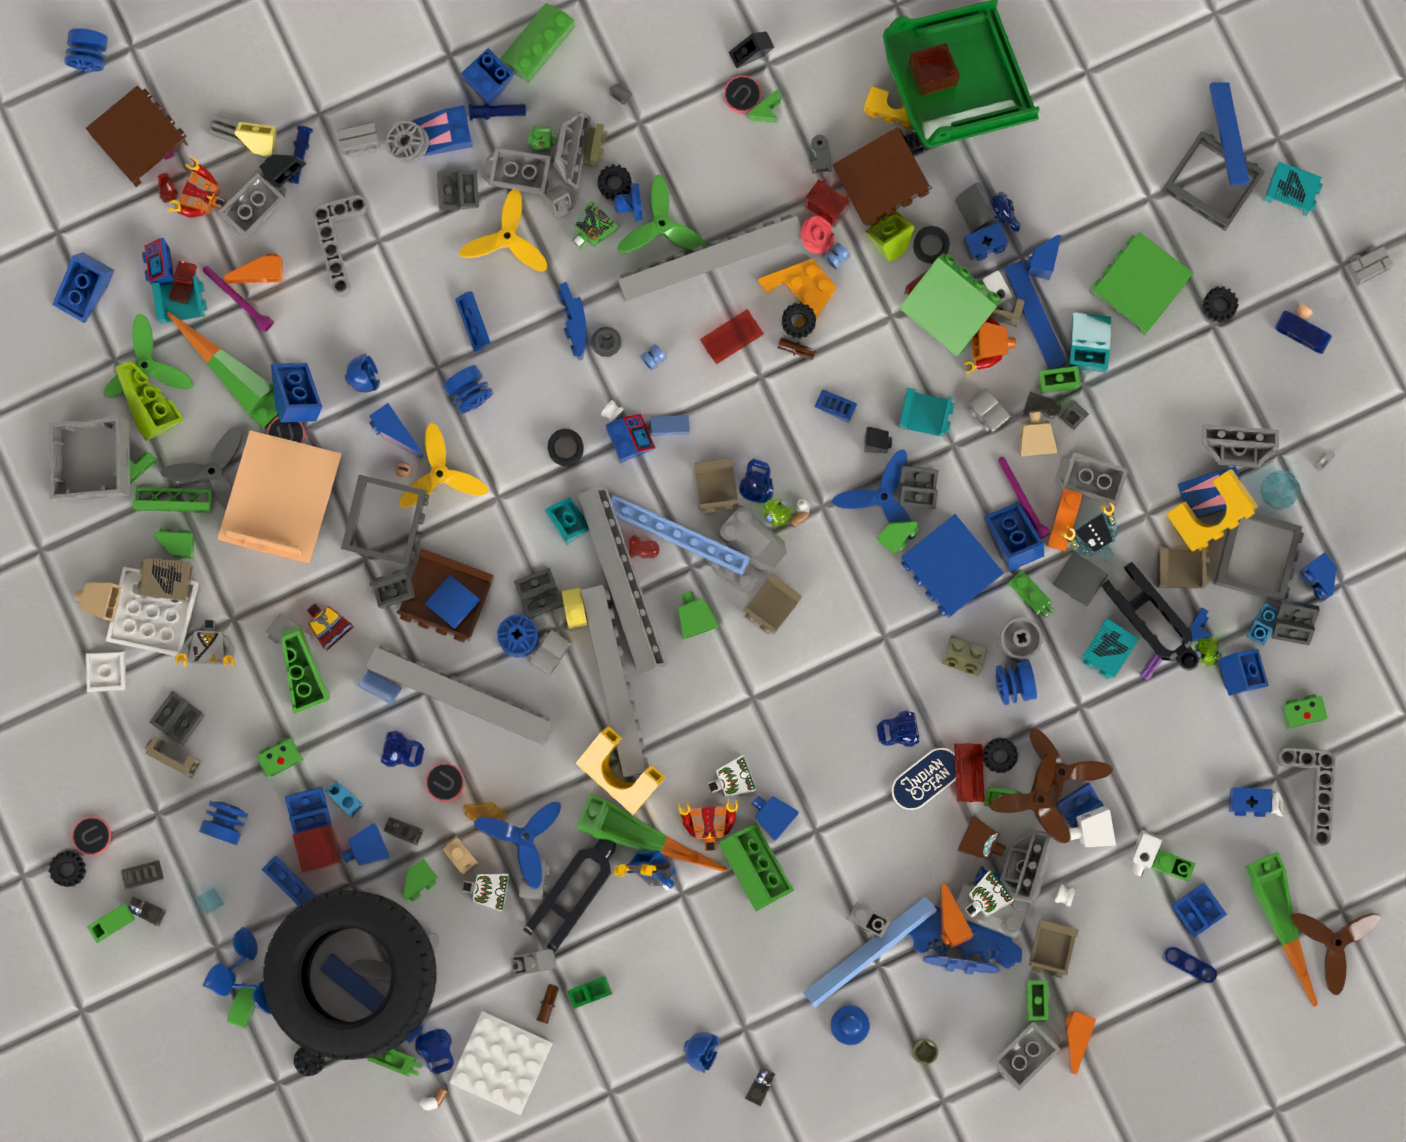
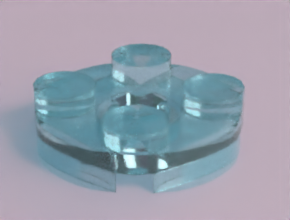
M1276 471L1264 479L1261 486L1262 499L1272 508H1289L1300 496V485L1293 474L1287 471ZM1280 485H1282L1283 489L1286 490V492L1282 493L1281 495H1279L1276 491V488H1278Z

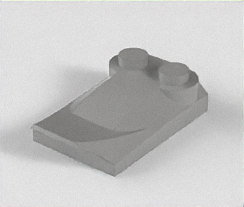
M495 148L494 153L486 159L483 179L491 186L532 192L535 195L545 194L550 178L552 157Z
M257 172L218 211V214L233 230L247 239L255 233V230L285 200L287 189L283 186L280 188L268 182L265 175H260Z
M1073 452L1070 456L1061 459L1055 481L1062 489L1082 493V496L1101 501L1106 505H1109L1108 501H1110L1117 507L1129 469Z
M742 505L734 511L716 534L734 550L751 558L749 563L759 571L765 569L773 570L787 554L785 542Z
M978 883L963 884L957 905L965 920L1016 939L1029 903L1014 900L1011 904L988 917H985L981 911L974 917H971L965 908L973 902L969 898V893Z
M1033 1021L991 1063L1016 1090L1020 1091L1061 1050L1059 1047L1060 1037L1045 1021Z

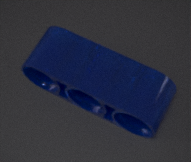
M1283 311L1274 327L1281 334L1319 354L1324 353L1332 338L1328 332L1289 311Z
M1177 947L1166 948L1162 953V959L1166 964L1202 983H1211L1217 977V971L1214 967ZM1170 950L1175 951L1177 954L1175 961L1168 959L1167 955ZM1188 959L1194 963V968L1191 971L1185 968V962ZM1205 969L1211 972L1209 980H1205L1202 976V972Z

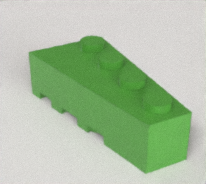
M298 625L283 631L281 641L293 714L328 701L330 692L301 626Z

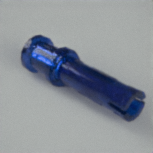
M488 103L475 106L469 104L470 121L481 118L488 120L490 117L526 116L525 104L495 106Z
M298 125L296 128L298 130L296 141H293L295 147L293 156L304 160L305 152L310 147L308 143L313 129ZM301 170L287 182L299 184Z

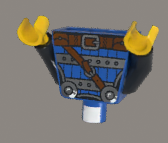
M659 850L638 851L627 866L621 864L614 868L615 876L624 877L626 871L627 873H636L648 885L662 886L665 890H670L675 884L671 879L675 869Z

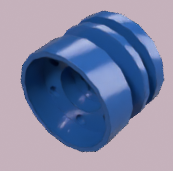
M89 29L69 30L67 44L72 48H68L65 51L67 55L64 58L65 65L82 71H102L104 69L103 61L105 60V55L101 52L107 50L108 37L103 33Z
M476 365L461 370L443 384V388L449 397L458 395L453 404L454 406H459L457 410L460 414L480 407L493 395L492 389L487 388V382L478 384L483 375Z
M511 615L500 623L497 630V640L507 655L514 658H524L531 655L533 650L537 648L539 633L534 622L528 617ZM520 631V634L523 636L516 640L513 634Z
M1028 659L1017 661L1015 663V671H1012L1010 664H1005L1006 673H1004L1002 665L996 666V687L1003 705H1009V696H1011L1013 703H1017V694L1021 695L1023 701L1037 699L1033 669Z
M210 801L209 806L217 808L216 812L206 811L208 815L213 817V820H203L199 832L237 845L241 833L235 830L234 827L235 825H245V823L237 819L238 817L247 819L249 814L242 811L239 807L228 803Z

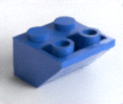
M487 48L461 72V76L464 82L489 105L504 91L513 78L514 73Z
M1324 552L1300 570L1301 578L1306 584L1312 586L1314 589L1312 590L1313 594L1319 600L1325 601L1334 594L1337 567Z

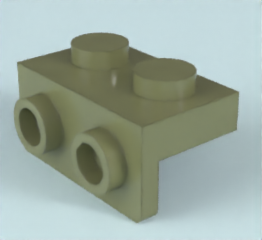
M597 123L596 128L589 127L582 164L598 167L599 160L603 159L604 149H601L602 142H606L607 138L604 124Z
M951 636L942 664L978 676L987 648Z

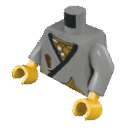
M204 620V631H194V634L189 636L182 646L180 653L175 656V665L179 661H183V667H186L188 658L190 663L223 664L224 668H226L228 663H232V666L235 667L234 646L223 632L215 631L216 621Z

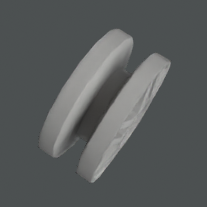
M409 120L399 121L388 131L386 146L395 158L407 163L416 162L427 152L429 137L427 132L416 123ZM410 138L409 143L405 145L406 140Z

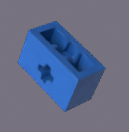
M1000 222L968 234L963 239L971 261L976 259L977 261L984 260L988 257V254L993 252L999 254L1005 251L1008 245ZM984 240L987 243L990 242L988 247L986 244L982 245Z
M1231 788L1229 812H1235V816H1246V813H1254V817H1266V814L1271 813L1272 789ZM1250 798L1251 801H1255V804L1251 807L1250 804H1246V801Z

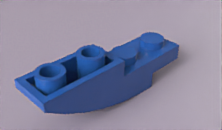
M567 282L559 284L560 290L558 294L561 302L565 301L567 308H564L567 318L572 320L566 321V328L563 329L566 338H571L573 343L570 346L573 356H577L580 361L583 359L587 341L584 308L581 298L573 299Z

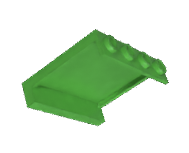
M1138 232L1136 236L1132 234L1126 242L1127 248L1124 251L1121 249L1114 257L1116 262L1113 266L1109 264L1103 271L1105 276L1102 280L1098 278L1092 285L1094 290L1091 295L1094 296L1096 294L1141 328L1139 331L1146 335L1191 278L1193 272Z
M943 253L935 260L899 309L958 357L997 306L1002 303V300L999 299L998 294L989 291L981 280L972 277L966 268L960 267L955 263L953 257Z

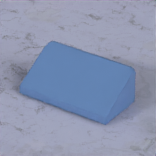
M689 415L651 417L652 436L690 434Z
M369 670L358 685V687L391 705L394 704L402 689Z

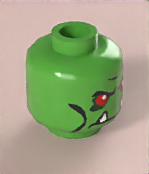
M534 126L533 130H529V145H531L533 150L549 151L551 145H555L556 134H552L550 127Z

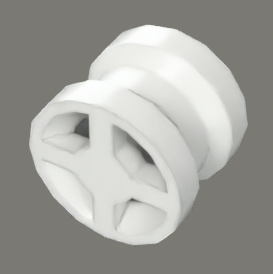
M611 400L601 415L609 418L610 422H613L620 418L624 408L618 407L616 402Z
M1060 884L1054 902H1061L1065 906L1070 907L1075 889H1068L1065 885Z

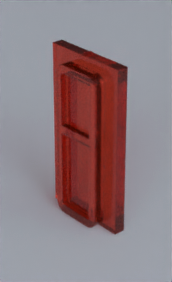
M747 309L702 337L700 341L717 365L763 336L764 333Z
M954 744L957 802H985L982 744Z

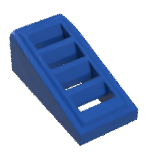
M822 389L814 407L849 423L857 403ZM825 396L829 397L825 406L821 405ZM833 399L835 400V403L832 409H830L828 407ZM840 402L842 403V406L839 412L835 411L838 406V403ZM845 406H848L849 409L845 415L843 411Z

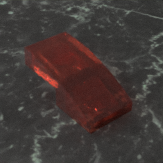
M183 261L178 262L174 274V283L169 295L170 301L188 305L194 285L193 276H196L197 265Z

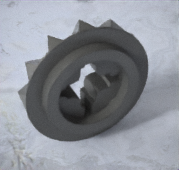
M611 327L599 328L592 336V348L601 357H611L617 354L621 348V336L618 331ZM601 336L606 340L611 338L610 344L612 348L607 345L602 346L603 340Z

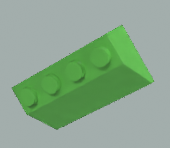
M546 3L500 60L529 84L575 28L574 19L561 9Z
M757 823L718 843L755 911L770 905L794 891Z

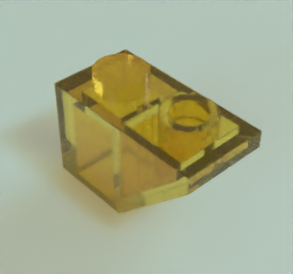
M493 802L466 804L463 807L466 810L464 814L472 821L480 817L505 821L508 817Z

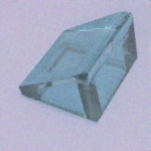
M215 888L196 898L207 915L224 905Z

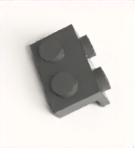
M395 571L390 576L378 577L375 581L369 583L370 587L375 590L377 605L380 609L415 597L411 575L404 571Z

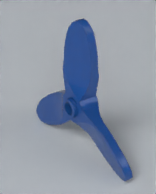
M899 450L890 459L882 475L879 489L847 491L836 495L832 499V504L843 509H861L878 505L882 508L889 523L911 520L905 509L893 498V492L899 482L900 465L906 466L907 464L906 451ZM881 494H884V495H885V497H886L885 500H882V499H881V497H880ZM909 535L907 539L912 540L915 538V535L913 537Z
M559 802L547 804L537 811L522 828L494 818H477L474 821V825L478 830L490 837L511 842L517 846L518 863L524 880L532 889H537L542 882V867L533 841L535 837L552 825L560 813L561 804Z

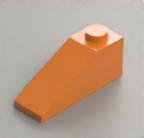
M269 253L267 256H261L224 275V280L226 283H283V259L278 254Z
M1068 489L1062 491L1047 547L1066 551L1069 539L1061 536V532L1067 535L1069 533L1067 526L1073 529L1082 493Z
M945 883L940 889L941 938L944 944L949 945L950 949L970 940L973 933Z
M1072 1011L1071 1014L1068 1013L1064 1022L1067 1025L1066 1037L1070 1071L1074 1075H1077L1096 1022L1095 1018L1076 1011Z

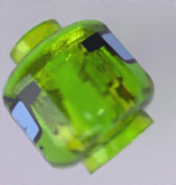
M770 499L763 507L765 509L764 518L775 527L779 525L783 527L792 517L790 514L791 508L781 499H776L775 501Z
M1213 637L1198 640V644L1195 645V652L1198 655L1199 663H1205L1206 667L1216 665V661L1222 657L1219 642L1213 640Z

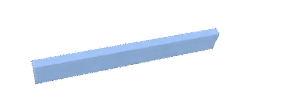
M612 494L610 498L618 519L743 575L751 559L749 556Z
M923 897L889 924L882 938L874 936L807 989L804 995L814 1007H817L937 911L936 908L926 897Z

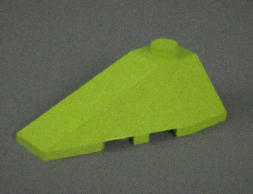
M133 361L115 367L135 425L145 441L163 434L184 421L176 405L170 399L167 400L160 393L161 390L158 387L155 388L148 381V377Z

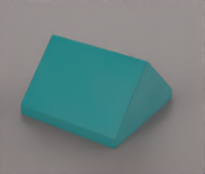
M571 497L545 509L546 515L566 545L589 531L585 518Z

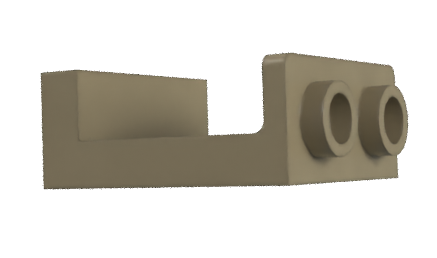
M157 737L148 741L145 747L147 750L145 754L190 778L193 777L201 763L200 760L188 755L182 765L159 752L164 741Z
M1039 920L1028 966L1032 967V971L1043 973L1044 970L1050 971L1051 976L1062 978L1063 975H1068L1073 946L1079 929Z

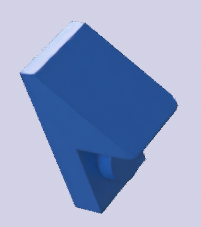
M1204 608L1198 611L1189 627V630L1192 632V642L1208 639L1213 636L1200 628V626L1204 627L1209 619L1206 616L1209 611Z

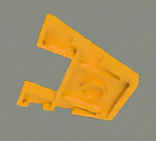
M814 259L804 261L757 280L767 294L780 284L785 283L803 305L807 304L809 308L814 310L816 320L837 289ZM803 315L793 325L798 328L803 327L806 324V318Z

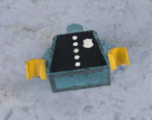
M1108 501L1109 507L1105 509L1103 504L1100 506L1105 514L1103 512L1076 530L1067 526L1069 529L1067 535L1061 532V536L1067 539L1074 551L1091 557L1100 553L1104 561L1114 556L1109 545L1115 542L1117 523L1113 512L1115 508L1110 501Z

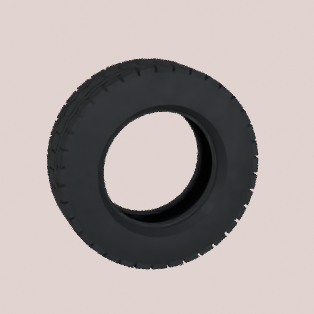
M340 890L328 892L304 902L294 909L278 926L267 948L268 952L265 955L263 986L264 993H266V1001L274 1020L277 1021L276 1023L293 1042L321 1057L335 1060H356L375 1057L394 1049L408 1039L423 1022L435 994V985L437 983L436 959L432 944L425 930L417 919L403 906L389 898L374 893ZM355 928L367 932L382 945L391 966V982L385 999L374 1012L363 1019L348 1022L333 1017L317 1002L311 988L310 968L315 953L325 940L337 932Z

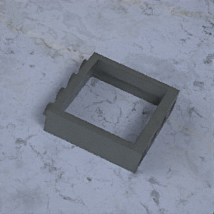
M1201 131L1162 191L1226 231L1265 172L1258 167V164H1252L1245 157L1248 175L1254 179L1228 218L1174 183L1200 144L1224 158L1221 143L1215 140L1212 134L1209 135Z
M359 474L341 549L410 565L411 562H414L417 551H414L415 543H419L421 532L418 531L420 524L423 525L425 520L423 510L424 506H428L430 495H427L428 491ZM367 482L419 494L404 558L352 546Z
M1254 514L1248 520L1294 532L1279 592L1226 578L1239 525L1232 530L1229 528L1227 530L1214 584L1281 602V599L1288 598L1290 587L1287 586L1289 580H1292L1295 569L1292 566L1293 562H1296L1298 559L1299 551L1297 546L1298 543L1302 542L1304 532H1301L1302 526Z

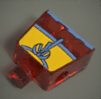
M315 603L307 610L313 617L308 624L326 651L354 628L349 621L329 606L321 610Z

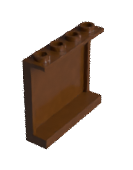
M138 85L85 128L135 187L142 183L140 178L179 145L182 143L186 146L188 145L185 140L187 135L181 128L176 129L173 126L175 124L174 120L169 115L165 117L162 113L164 109L157 101L153 103L150 100L152 98L151 94L146 89L142 90Z
M898 127L832 165L863 224L866 226L878 224L880 218L885 215L889 217L897 212L896 209L903 206L904 208L911 205L913 199L925 197L930 193L929 190L933 189L909 148L902 130Z
M421 548L419 560L412 575L415 597L402 601L400 609L396 613L400 615L399 619L409 623L411 620L416 621L418 626L422 628H435L436 633L444 636L447 633L454 635L453 639L463 643L465 640L470 641L494 580V575ZM449 575L480 600L455 629L425 605L427 600Z

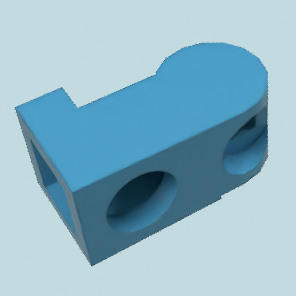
M337 780L326 791L350 817H353L364 806Z

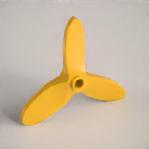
M512 189L506 197L502 210V229L498 233L486 235L465 244L460 249L459 256L462 258H475L504 247L508 248L520 262L538 272L547 270V262L538 249L516 235L522 214V196L519 190Z
M433 422L428 424L425 432V446L432 469L430 473L419 478L410 487L427 490V495H429L439 483L444 482L450 487L467 494H487L489 492L488 487L481 480L470 474L448 469L446 466V446L441 430ZM438 470H441L443 472L442 477H439L437 475ZM405 491L400 498L399 506L408 508L417 504L419 494Z

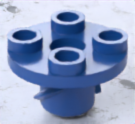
M631 183L632 193L616 195L614 207L617 213L634 211L635 221L643 220L639 183Z
M845 1006L834 1013L831 1019V1031L839 1042L846 1045H855L862 1042L868 1035L870 1022L862 1009L856 1006Z

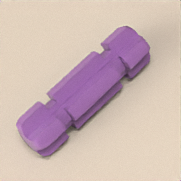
M1157 653L1153 654L1146 664V668L1140 673L1142 678L1149 680L1152 672L1161 663L1162 659Z

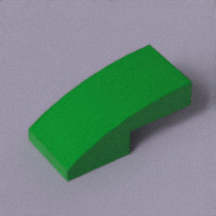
M606 976L567 991L573 1009L612 995Z

